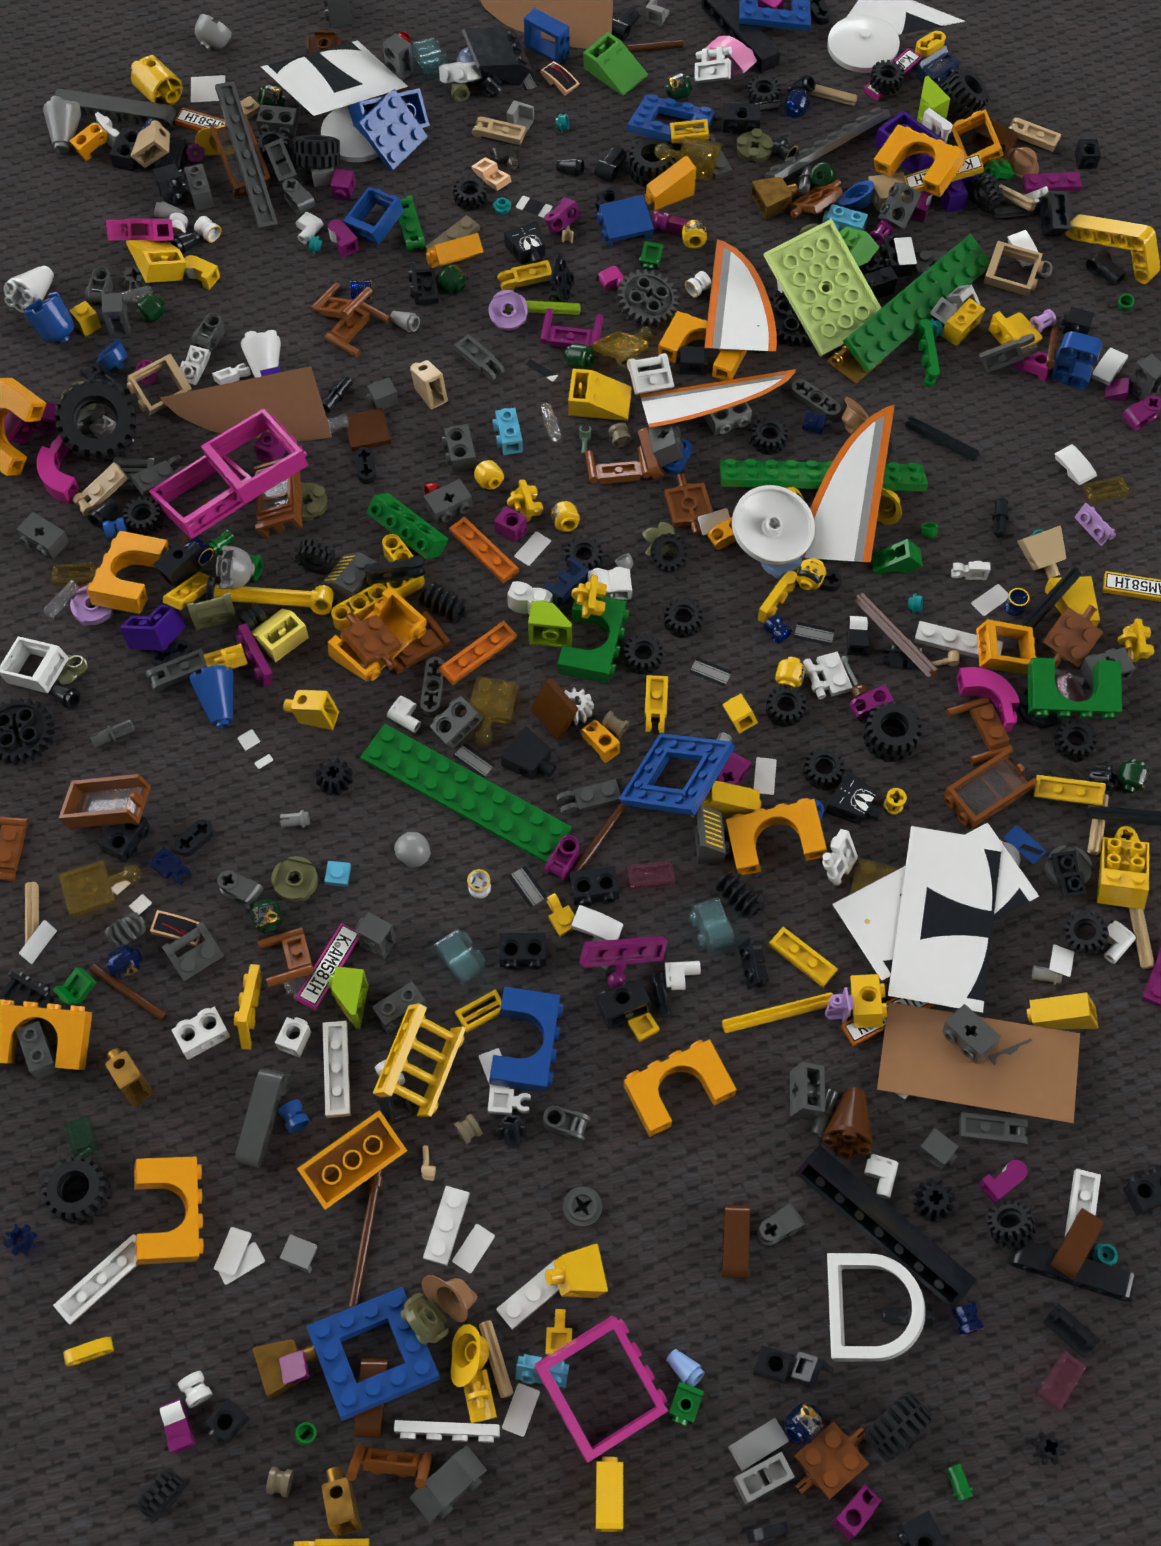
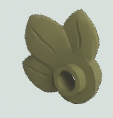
M660 522L658 528L646 529L642 532V536L652 545L660 535L667 533L675 534V530L672 525ZM671 544L665 545L661 549V556L664 557L667 553L677 552L676 547ZM651 545L648 547L645 553L649 557H651Z
M67 655L69 659L55 682L60 681L61 685L73 682L78 675L87 670L88 663L86 659L80 655Z

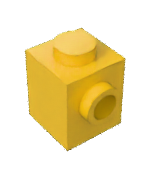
M86 301L69 310L74 320V325L85 337L101 328L97 313Z
M742 694L722 704L739 734L758 723Z

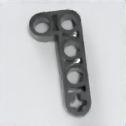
M262 1068L258 1072L237 1146L235 1162L256 1168L261 1167L281 1096L286 1095L288 1091L286 1086L287 1084L290 1085L291 1074L269 1068Z

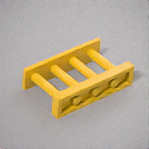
M418 1003L409 1005L373 1094L379 1097H390L395 1093L420 1106L417 1116L423 1118L432 1117V1114L438 1108L439 1096L457 1050L463 1044V1035L466 1028L461 1026L451 1028L448 1031L426 1019L424 1014L427 1007ZM420 1027L446 1040L441 1053L417 1040L416 1034ZM411 1049L438 1062L433 1075L408 1062L407 1056ZM402 1071L429 1084L424 1097L399 1085L398 1079Z

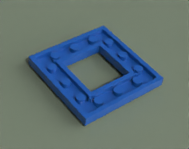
M739 0V24L810 31V0H791V11L758 7V0Z
M650 94L646 95L628 122L626 131L672 142L670 125L662 124L660 121H653L658 113L690 121L707 119L709 129L715 118L716 111L711 110L709 107H697L692 103H680L671 98L663 99L658 98L657 95ZM702 140L679 142L678 144L698 148Z
M660 733L623 791L619 801L622 805L695 816L735 746L732 741ZM670 758L700 761L683 790L654 786Z
M403 1287L307 1325L309 1336L341 1421L440 1380L427 1344L424 1345L418 1341L414 1330L401 1317V1311L408 1300ZM389 1323L404 1364L356 1383L341 1342Z

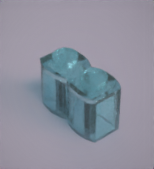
M433 37L412 42L413 55L425 77L439 73V66L447 64V58L444 53H441L439 42L435 41Z
M718 897L692 906V913L689 914L693 927L697 926L700 931L697 936L701 947L705 946L707 951L710 952L734 944V933Z
M456 929L436 942L435 950L459 983L463 985L485 970L484 962L486 960L479 950L475 951L471 947L472 940L466 932L461 933L459 929Z

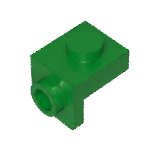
M991 159L984 168V172L981 173V175L985 173L992 174L993 178L996 177L997 180L998 178L1010 180L1015 175L1009 162Z
M644 242L642 255L639 258V263L643 269H659L664 248L663 244Z
M76 967L63 986H55L53 991L58 995L59 1001L63 1004H81L97 982L82 967Z

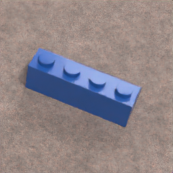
M420 88L398 93L422 128L430 126ZM385 96L348 106L353 126L364 138L365 136L356 123Z

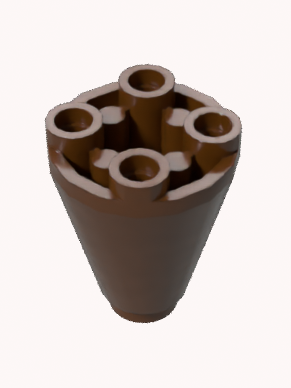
M855 1087L848 1088L846 1093H844L823 1135L822 1143L833 1151L838 1152V1157L842 1159H851L852 1156L869 1155L872 1150L866 1093L862 1089Z

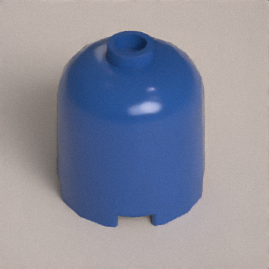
M53 292L48 294V299L42 301L39 298L31 303L23 313L44 341L50 343L59 341L61 344L70 338L69 334L74 329V320L59 293Z

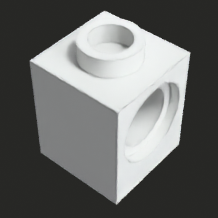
M287 1017L275 1041L278 1050L300 1058L311 1034L308 1023L298 1017H295L294 1020ZM292 1032H300L298 1038L289 1039V1035Z

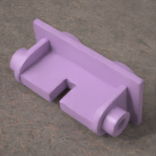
M1087 503L1076 514L1075 519L1100 546L1107 539L1112 540L1116 536L1114 528H1111L1095 511V508L1090 507Z
M847 987L844 988L842 994H835L830 997L825 1010V1016L829 1020L842 1019V1023H845L848 1017L851 1016L854 1002L852 995H848Z

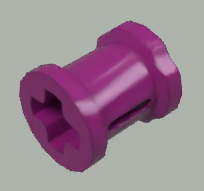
M882 220L878 223L877 229L869 235L880 246L883 243L884 236L893 233V226L888 221Z

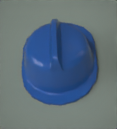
M865 180L854 184L843 192V195L837 198L834 204L839 206L847 205L849 209L858 212L863 210L872 202L874 182Z
M118 338L110 343L99 354L96 363H100L109 371L115 368L121 370L124 367L123 362L128 356L121 344L122 339Z

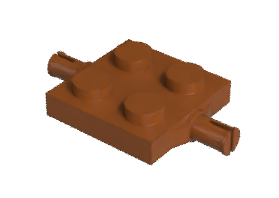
M836 179L826 186H815L809 193L799 197L790 204L791 216L796 218L801 213H821L824 210L823 208L835 203L837 198L843 195L840 187L842 185L841 181Z
M682 473L681 476L678 474L676 478L679 485L675 488L664 490V497L674 528L691 526L693 535L697 536V534L700 535L702 533L698 517L713 512L704 482L687 484L685 474Z
M1089 605L1083 615L1066 607L1042 642L1054 654L1055 669L1062 660L1068 661L1075 667H1079L1102 635L1103 631L1094 626L1090 621L1095 611H1097L1094 606Z
M353 611L349 612L346 615V619L352 625L342 629L341 636L365 665L375 661H383L390 670L393 669L397 663L390 655L401 649L402 644L377 614L367 619L359 620Z
M833 1421L802 1448L794 1458L802 1466L805 1477L794 1485L796 1490L805 1484L798 1491L802 1495L813 1485L820 1489L827 1499L830 1500L869 1465L857 1447L865 1439V1432L857 1438L864 1429L860 1427L849 1437Z

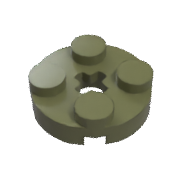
M755 128L738 137L736 151L738 156L746 162L750 160L755 161V163H762L771 157L774 143L761 129Z
M301 482L302 521L314 520V517L323 515L328 507L325 489L314 483ZM310 499L312 502H308L307 505H304L303 500Z
M293 856L283 863L280 862L276 865L272 872L271 881L276 894L283 900L289 902L306 901L317 888L318 875L315 867L308 859ZM295 875H298L300 881L292 884V881L289 880L290 877L294 878Z
M416 1293L405 1302L404 1309L401 1311V1317L414 1330L420 1343L424 1345L429 1342L437 1343L448 1334V1328L445 1330L444 1324L447 1322L446 1316L434 1300L429 1298L426 1301L420 1298L424 1294Z

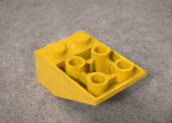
M126 240V244L146 283L183 280L186 261L180 249L166 240Z
M572 369L568 416L628 421L632 387L593 370Z
M1103 837L1097 903L1144 910L1149 892V843ZM1126 853L1130 854L1129 857L1131 859V862L1127 861L1125 857Z

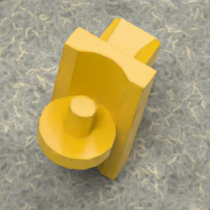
M519 480V487L510 493L511 496L507 499L508 506L515 508L516 511H520L522 515L526 516V522H529L532 516L541 515L543 511L541 502L532 501V499L537 497L538 491L536 486L527 485L526 480Z
M592 574L589 582L585 584L580 583L577 588L572 590V598L577 600L578 605L583 604V618L588 619L591 614L599 616L603 614L605 602L596 600V597L603 598L606 595L607 585L598 582V576Z
M1136 618L1133 624L1123 629V634L1118 637V643L1126 646L1132 662H1137L1141 658L1148 659L1154 654V647L1146 644V640L1151 635L1150 627L1143 626L1142 619Z
M241 644L204 655L207 667L226 665V669L229 670V667L235 669L248 665Z
M487 1370L478 1371L472 1381L464 1386L470 1420L473 1424L497 1418Z

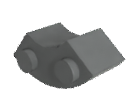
M465 1446L427 1479L424 1488H418L409 1498L429 1523L438 1516L442 1520L454 1509L451 1505L467 1490L472 1493L482 1484L480 1478L487 1469L471 1449Z

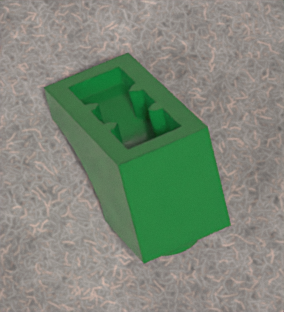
M909 539L872 554L873 571L877 575L887 572H902L906 574L923 567L921 549Z

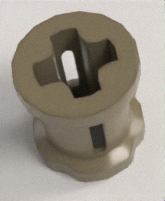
M609 711L601 725L615 733L617 738H621L629 726V721H623L616 717L613 711Z

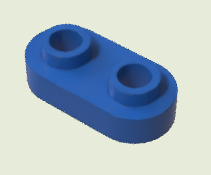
M681 439L685 447L681 449L683 458L676 460V463L664 465L663 469L666 473L675 475L682 471L692 453V444L688 440Z

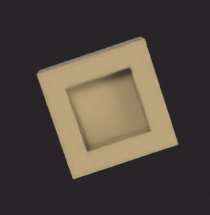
M251 96L240 101L243 112L247 115L248 119L259 113L261 106Z

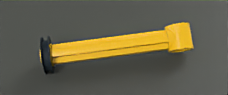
M211 576L206 587V600L222 597L223 594L229 592L232 602L311 607L312 611L319 615H326L331 611L335 595L332 588L325 585L317 586L312 591L245 586L237 589H224L219 586L218 578L215 577L213 580Z

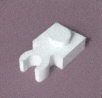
M1046 186L1025 194V196L1039 202V197L1044 196L1049 191Z
M242 363L235 368L228 367L214 372L212 375L216 383L223 385L239 381L240 377H247L251 373L249 367Z
M974 561L969 562L968 565L953 563L951 577H965L967 580H987L991 570L990 562Z
M490 1087L488 1113L512 1115L513 1109H517L520 1113H529V1107H523L520 1103L523 1100H530L531 1096L528 1093L514 1096V1089Z

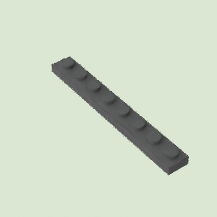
M232 81L216 84L215 90L258 229L263 230L277 227V219L235 83Z
M877 107L870 110V114L856 118V122L842 126V130L828 134V138L825 140L816 141L811 148L802 149L797 156L785 159V163L771 167V171L764 174L765 179L787 177L889 118V109Z

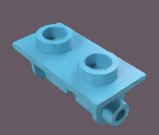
M524 1354V1357L519 1356L515 1379L528 1384H543L533 1366L542 1357ZM561 1361L550 1368L549 1371L558 1387L566 1388L569 1364Z

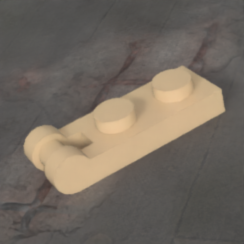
M478 117L476 126L472 130L474 137H487L521 145L526 134L525 126L486 117Z
M1014 118L1008 127L1018 133V139L1052 152L1061 137V134L1020 118Z
M113 462L83 492L76 494L73 497V502L80 506V511L84 516H88L91 509L108 499L129 478L119 465Z

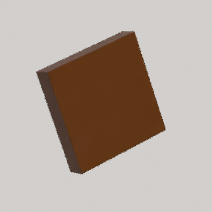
M383 408L343 416L352 452L362 447L373 448L391 444Z
M552 678L545 680L531 707L533 713L556 740L564 737L579 709Z

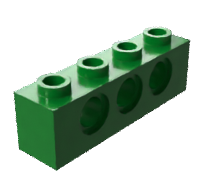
M389 493L373 496L366 511L370 517L391 533L399 536L404 543L425 559L438 557L442 554L448 541L446 536Z

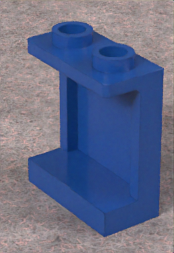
M643 195L599 205L596 219L598 225L601 224L602 239L604 242H607L608 247H612L614 241L643 235L644 239L652 238L654 228Z

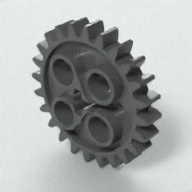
M646 269L643 274L637 270L636 274L630 272L629 277L624 276L616 292V301L619 302L618 308H623L621 313L628 314L627 320L633 318V324L639 321L641 327H643L644 323H647L649 328H651L652 323L658 327L660 322L665 325L667 320H671L679 305L677 302L679 296L676 295L677 289H672L674 284L667 283L668 277L662 279V273L656 276L654 270H652L651 274H648Z

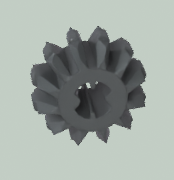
M132 912L108 926L104 933L114 948H120L142 935L147 927L144 924L143 918L137 912Z

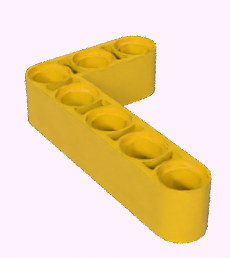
M1078 214L1070 221L1071 229L1065 232V235L1072 240L1131 250L1134 276L1140 283H1149L1160 271L1157 238L1152 227Z
M389 534L383 538V551L389 562L408 560L410 557H413L399 536ZM424 575L417 578H409V580L373 584L339 603L332 609L331 613L335 628L342 631V629L352 625L346 619V615L351 611L359 620H363L374 610V604L380 603L384 599L382 592L389 586L402 598L421 589L425 582Z

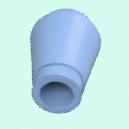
M674 1349L666 1359L682 1383L692 1387L701 1380L705 1373L701 1369L702 1365L677 1349Z

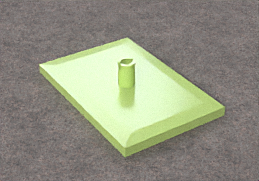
M832 219L765 252L763 255L820 357L845 345L843 340L881 309L880 304Z

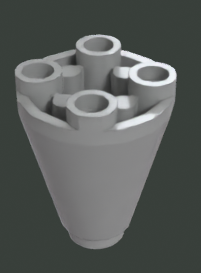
M52 96L51 100L47 101L43 107L50 139L57 153H68L72 146L70 140L75 136L81 117L80 104L76 101L63 100L59 96Z

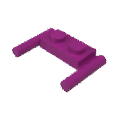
M551 308L546 309L540 338L542 344L550 343V346L568 348L573 343L578 342L592 347L593 350L598 349L603 315H596L594 330L591 331L551 326L554 311Z

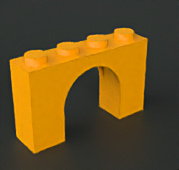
M899 124L874 158L875 171L892 178L907 157L914 154H927L934 159V163L922 179L924 191L938 197L942 196L965 162L964 151L960 147L949 145L940 139H934L925 133L916 132L910 127H904Z
M677 311L658 345V356L659 354L666 353L668 360L676 363L680 357L681 346H686L693 341L705 340L707 321ZM719 349L720 353L713 364L712 377L722 381L732 380L747 350Z
M0 378V472L6 476L20 475L27 456L13 447L6 438L4 422L7 414L11 411L25 422L40 421L47 404L13 378Z
M119 531L116 538H113L108 553L104 554L100 568L96 569L92 583L88 584L87 594L90 597L91 605L140 614L148 599L145 584L121 580L115 576L121 569L131 565L154 567L153 564L169 550L168 541Z
M804 798L794 804H778L772 809H757L750 814H735L726 819L737 872L742 876L761 872L756 842L761 832L772 825H786L797 832L801 840L805 861L823 858V855L827 853L815 799Z
M0 999V1063L15 1064L18 1042L16 1030L24 1027L33 1019L43 1018L54 1026L58 1036L55 1068L85 1070L92 1012H85V1007L71 1006L70 1010H61L62 1005L47 1004V1008H38V1003L23 1002V1006H15V1001Z
M710 1039L705 1042L703 1040L696 1041L690 1045V1049L684 1052L681 1050L675 1051L669 1055V1059L663 1062L660 1060L654 1061L644 1071H633L624 1080V1088L649 1137L671 1127L672 1120L658 1091L660 1083L668 1075L676 1072H686L695 1076L702 1083L713 1106L735 1096L737 1090Z
M197 1157L136 1159L134 1164V1190L167 1189L174 1192L184 1204L185 1218L182 1224L172 1231L137 1234L135 1238V1265L195 1262L199 1258V1254H203V1238H199V1229L203 1227V1214L198 1213V1204H202V1189H198L197 1180L201 1179L202 1167L201 1164H197Z

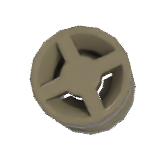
M617 423L609 428L608 433L613 438L612 444L615 448L624 447L631 443L632 437L628 433L627 424Z
M468 1114L462 1122L457 1121L454 1123L455 1129L466 1145L471 1142L473 1137H479L483 1134L471 1114Z
M272 1466L267 1480L266 1494L273 1495L274 1493H279L282 1497L288 1498L293 1482L294 1470L280 1471L278 1467Z

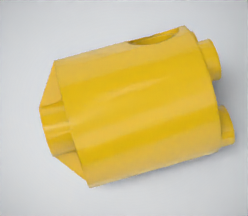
M154 55L144 57L132 63V84L150 102L172 106L179 100L183 89L182 81Z

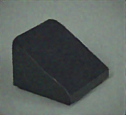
M399 1095L386 1097L380 1103L383 1116L389 1125L415 1115L410 1101Z

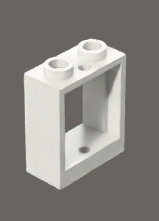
M18 636L0 665V676L8 684L49 693L69 657L57 645ZM30 654L44 657L33 677L18 674Z

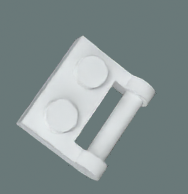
M930 108L924 112L922 124L938 136L941 130V138L947 143L948 135L951 133L953 125Z
M666 353L659 354L658 357L627 360V367L630 371L635 395L672 389L674 387ZM658 364L662 367V369L638 372L640 367Z

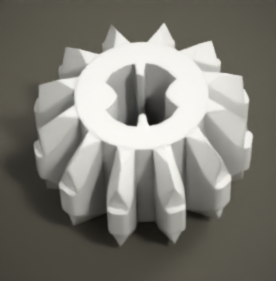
M573 688L571 693L565 690V694L579 708L573 718L574 724L577 726L578 720L585 723L587 717L592 716V709L594 708L590 694L585 695L583 689L576 692V689Z

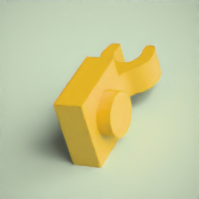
M555 893L547 897V904L553 914L549 915V920L559 937L574 930L571 925L575 915L570 906L562 908Z
M555 1309V1326L547 1327L546 1355L553 1353L572 1341V1328H565V1309Z

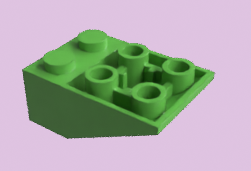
M609 32L583 52L584 69L622 96L648 76V73L622 41Z
M845 227L839 232L858 267L868 263L880 248L866 231Z

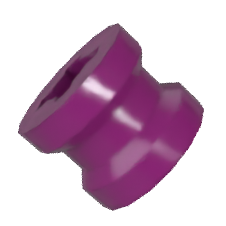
M654 210L651 220L654 230L660 229L662 232H666L669 213L660 214Z
M150 360L140 361L136 365V371L153 362ZM158 372L139 381L144 385H152L158 380Z

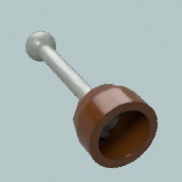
M842 656L840 658L842 664H844L854 684L852 696L855 699L868 692L869 689L863 684H858L848 664V657Z

